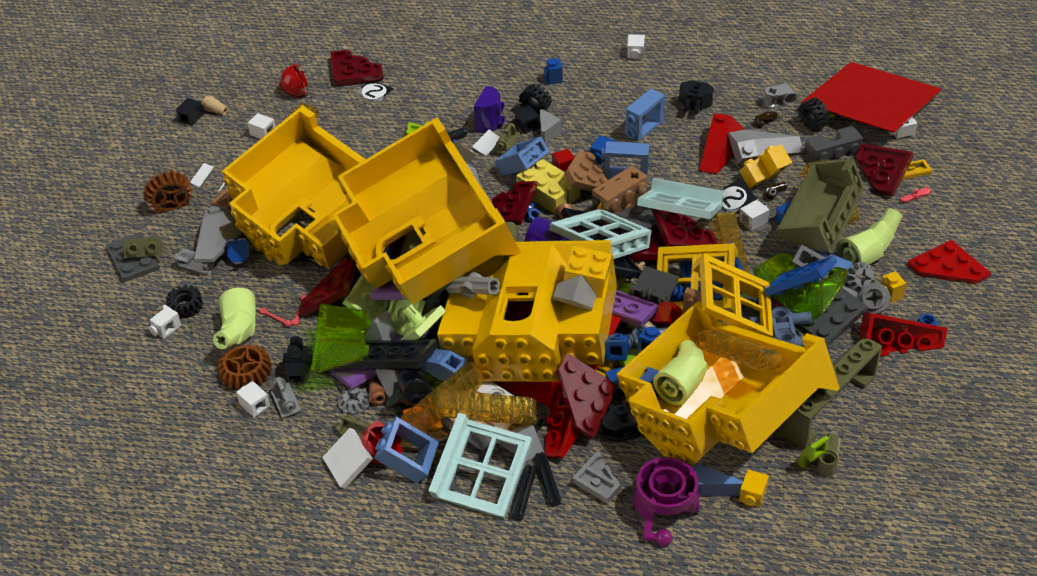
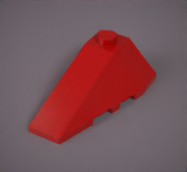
M714 113L699 172L717 175L727 164V161L734 156L728 133L745 129L732 116Z
M863 312L860 337L861 340L870 339L882 345L880 356H887L889 352L896 351L908 353L907 350L911 349L923 351L944 348L948 328Z
M561 382L553 384L548 399L550 415L547 417L549 432L546 434L545 442L547 458H564L580 434L572 426V416L570 409L566 407Z

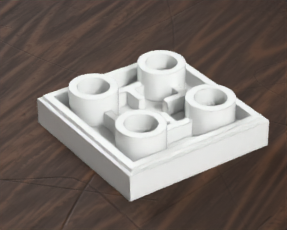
M349 428L322 457L339 486L344 489L373 459L364 448L356 431L352 428Z

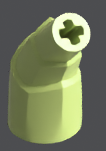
M887 208L879 221L870 228L839 240L836 246L837 256L853 262V264L864 262L869 265L884 256V251L893 240L903 215L892 208Z
M232 288L225 291L219 298L222 327L213 336V342L219 349L239 345L247 338L253 337L256 323V298L254 293L246 288Z
M685 340L680 343L677 357L667 363L653 379L657 393L662 399L672 405H683L698 388L706 374L707 362L704 361L703 351L698 349L691 340Z

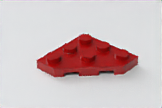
M952 239L908 260L907 264L922 277H940L942 280L955 282L956 280L967 281L969 284L975 285L991 276L990 271Z

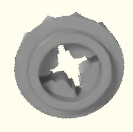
M857 262L851 265L846 274L849 288L860 293L866 285L876 280L874 278L875 271L871 269V265L864 262ZM863 275L866 279L861 281L856 276Z
M880 283L866 285L859 294V300L867 305L868 310L866 312L875 314L884 312L887 306L890 305L891 296L889 290ZM874 291L878 297H881L877 300L876 306L873 301L867 300L873 298Z
M359 386L355 389L349 388L347 391L342 390V394L338 395V406L345 413H360L370 404L369 394L366 389H360ZM350 397H352V398H356V397H357V400H354V399H353V400L350 401Z

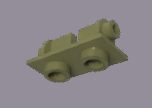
M513 123L505 126V130L500 135L492 152L504 154L514 146L520 133L515 132V125Z
M161 237L123 239L124 258L163 256Z
M338 415L342 422L337 424L335 430L339 435H343L349 428H352L361 438L364 430L372 423L365 421L362 424L351 415L346 417Z

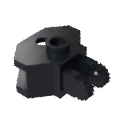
M690 80L681 83L679 87V101L684 104V112L694 109V113L699 114L702 108L712 106L714 88L708 83Z
M295 335L290 338L287 352L283 354L285 379L290 381L293 376H299L302 381H307L313 364L312 347L303 345L302 338Z
M403 370L398 374V385L395 387L396 392L387 399L385 404L389 409L394 408L393 412L396 415H401L403 410L421 404L424 408L430 407L434 403L435 392L429 387V381L417 370Z
M624 396L619 397V405L614 406L611 400L608 406L609 411L602 418V429L605 439L621 442L638 438L641 432L638 429L635 417L631 413L630 404L626 403Z

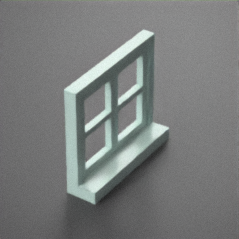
M653 178L651 190L638 198L637 206L711 219L722 209L724 191Z
M603 209L552 222L549 230L572 241L593 240L587 236L597 233L608 237L605 240H611L613 259L649 248L651 230ZM602 219L612 224L600 227L591 222ZM581 225L590 230L578 233L569 228ZM621 227L630 232L618 235L609 230Z
M458 413L428 490L430 495L439 500L505 519L533 442L532 437L468 420L467 415ZM470 433L491 438L483 463L462 457ZM497 440L518 446L509 471L488 465ZM458 465L480 471L471 496L449 490ZM484 473L506 479L497 504L476 498Z

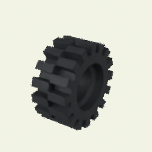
M530 84L519 95L520 106L530 105L540 116V110L546 111L552 103V100H550L551 96H548V91H544V87L540 88L541 85Z
M815 97L801 103L798 112H800L798 115L802 118L800 120L801 123L804 122L803 125L807 126L811 131H816L826 126L830 117L827 114L829 112L828 109H825L826 105L822 104V100Z
M186 284L183 288L179 285L177 290L173 288L171 289L172 293L168 292V296H166L167 306L178 313L179 319H182L183 316L187 319L189 318L188 315L193 317L195 312L199 313L203 307L201 293L193 285L188 287ZM183 300H190L187 303L179 304Z

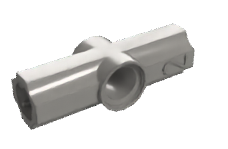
M471 272L468 277H458L448 283L445 289L448 293L463 294L465 297L473 299L476 294L496 295L500 291V282L497 278L482 277L476 272Z

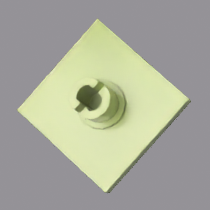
M362 274L343 301V304L371 325L387 309L391 300H371L370 293L375 286L373 283L368 284Z
M409 298L406 300H391L388 312L390 313L396 333L404 336L414 325L402 311L412 304L422 315L426 301L420 300L412 304Z
M412 304L408 305L402 313L414 325L400 340H416L420 338L446 312L444 308L440 305L422 316Z

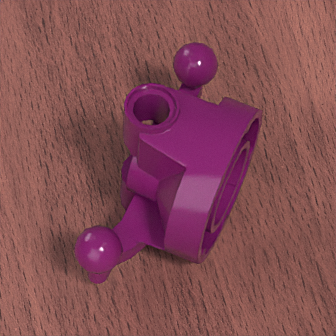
M658 457L651 461L649 460L639 470L636 478V489L633 492V508H636L641 517L645 519L643 540L656 541L662 547L670 545L673 537L671 532L666 529H660L657 533H652L653 512L662 515H674L681 512L699 513L700 494H698L699 483L697 474L689 464L681 459Z

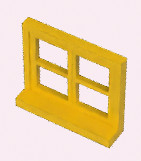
M734 243L658 247L657 270L668 273V262L692 261L691 278H679L677 283H691V289L698 290L700 277L699 273L693 271V264L705 253L716 259H724L725 263L735 267V258H738V250ZM723 284V289L732 293L731 287ZM723 296L722 300H713V305L727 311H733L732 299ZM673 302L683 309V302Z
M704 253L693 264V271L700 274L702 312L735 327L773 338L770 295L767 296L764 289L769 285V282ZM712 279L731 287L732 293L713 285ZM713 291L732 299L733 313L713 305ZM740 292L759 299V305L740 297ZM741 304L760 311L761 325L742 317Z

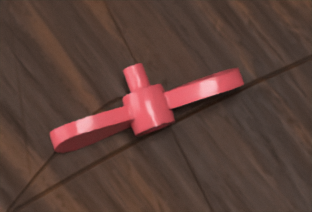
M922 188L919 191L915 189L912 194L903 196L900 201L907 203L913 199L917 200L919 197L929 195L930 189Z

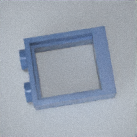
M651 88L626 108L625 135L640 141L664 121V94Z
M540 136L516 143L498 157L494 163L501 175L505 176L527 170L550 151Z
M606 141V149L602 148V159H605V162H602V169L607 179H611L627 169V167H610V157L641 158V167L637 169L648 176L649 144Z
M395 417L391 422H386L381 430L383 436L375 447L377 452L374 459L413 482H420L429 473L438 441L398 417ZM395 435L420 448L416 463L391 448Z

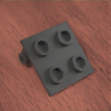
M644 266L637 283L630 286L629 292H632L633 296L657 304L669 302L679 276Z

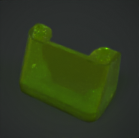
M780 253L754 267V276L770 284L782 273L797 268V264L792 262L793 256ZM834 267L828 272V278L822 277V280L813 284L809 281L804 283V286L799 289L793 290L789 288L779 296L774 294L770 296L774 297L793 313L810 311L812 319H817L823 315L846 283L847 269Z
M320 304L311 372L321 373L363 361V357L368 356L369 345H365L364 340L365 330H368L370 326L367 310Z

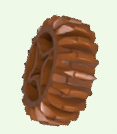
M173 169L170 172L165 170L162 174L158 172V175L152 176V180H147V185L144 186L143 196L145 203L156 213L161 211L166 213L182 208L184 204H189V199L192 198L191 193H193L191 182L187 176L180 173V171L175 173Z
M242 343L240 347L234 345V349H227V353H222V357L218 359L217 372L219 379L225 387L228 386L230 390L236 388L238 391L252 381L262 386V381H267L268 376L271 375L272 363L270 356L264 348H260L258 345L253 347L251 343L244 346Z

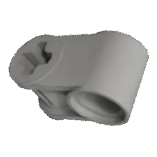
M787 83L769 86L765 88L764 93L766 96L763 100V105L767 108L788 105V103L796 101L797 95Z

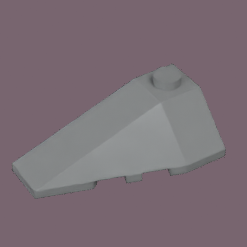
M740 130L728 133L737 166L743 165L749 159H758L757 157L764 153V150L771 145L776 147L782 144L788 156L804 153L799 136L753 130Z
M218 206L207 208L202 221L194 262H214L225 252L224 248L227 246V240L240 238L243 235V232L235 225L236 220L227 208H220Z

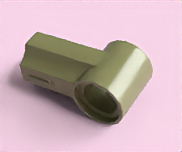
M833 433L823 435V437H829L826 453L818 457L817 471L824 477L833 476L837 469L841 438Z

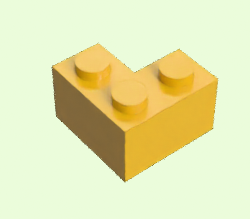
M782 144L776 147L771 145L764 150V153L757 157L758 159L753 160L752 158L743 163L744 167L739 172L750 189L780 175L792 163Z

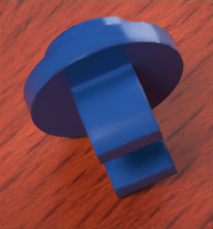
M534 203L529 205L525 214L528 222H532L535 219L531 214L536 217L540 215V211L533 208Z
M677 283L671 295V301L677 302L679 300L683 302L686 287Z

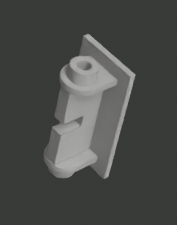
M182 248L181 252L175 254L174 260L177 261L178 266L208 275L211 274L214 262H194L195 251Z
M281 377L275 378L274 387L270 388V392L281 417L285 418L301 412L302 410L289 382L286 383Z

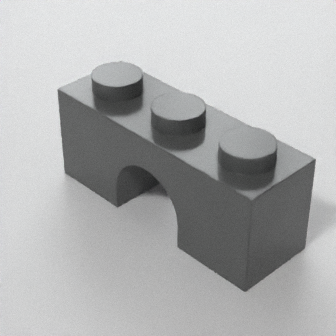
M853 126L837 130L836 141L827 140L822 134L806 138L804 151L813 163L825 162L832 158H840L843 155L857 153L862 145L863 137Z

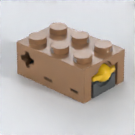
M632 165L592 190V211L603 209L616 214L637 206L638 198L647 192L648 176ZM599 219V221L604 225L611 224L605 220Z

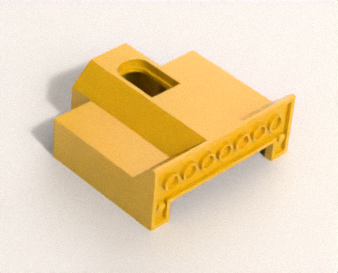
M302 105L222 170L223 181L229 189L228 194L234 199L229 204L232 209L231 214L236 220L235 225L250 240L253 248L257 252L261 251L270 262L274 261L278 265L288 264L303 251L307 256L311 255L314 257L319 265H324L330 269L349 252L348 246L346 247L341 239V234L333 224L336 220L332 214L349 205L347 197L339 187L341 181L338 176L366 159L319 127L315 114ZM301 210L314 219L305 229L296 223L281 237L276 234L278 229Z
M438 117L338 176L341 181L339 187L347 197L349 205L332 214L336 220L333 224L341 234V239L346 247L348 246V251L353 260L356 261L357 268L363 274L368 284L373 283L376 289L393 279L405 300L409 298L411 303L415 304L495 255H517L521 253L506 222L485 194ZM423 228L426 234L422 235L419 229ZM414 229L423 242L394 260H391L386 252L383 253L388 244Z
M611 240L516 242L521 252L520 254L495 255L460 276L468 277L471 272H476L482 277L497 278L500 282V291L496 295L476 294L473 299H469L463 294H449L445 307L446 312L443 314L437 333L440 349L452 351L468 360V365H475L479 381L559 382L560 379L558 380L556 369L565 353H569L586 365L604 364L605 340L608 339L617 289ZM573 246L612 254L610 271L602 298L596 297L592 311L553 300L557 284L564 280V272ZM518 293H529L528 295H518ZM508 301H534L532 313L526 319L520 321L504 320Z
M697 301L616 374L620 382L619 386L626 396V402L630 404L631 413L638 423L639 431L662 455L681 459L692 467L719 441L753 453L818 388L835 391L840 389L824 338L807 333L802 338L804 347L719 322L718 319L702 312L700 301ZM685 340H691L698 349L703 351L704 361L707 362L706 374L698 388L683 405H672L660 396L657 398L651 383L639 378L646 373L645 369L647 367L660 371L673 358L677 357L680 343Z

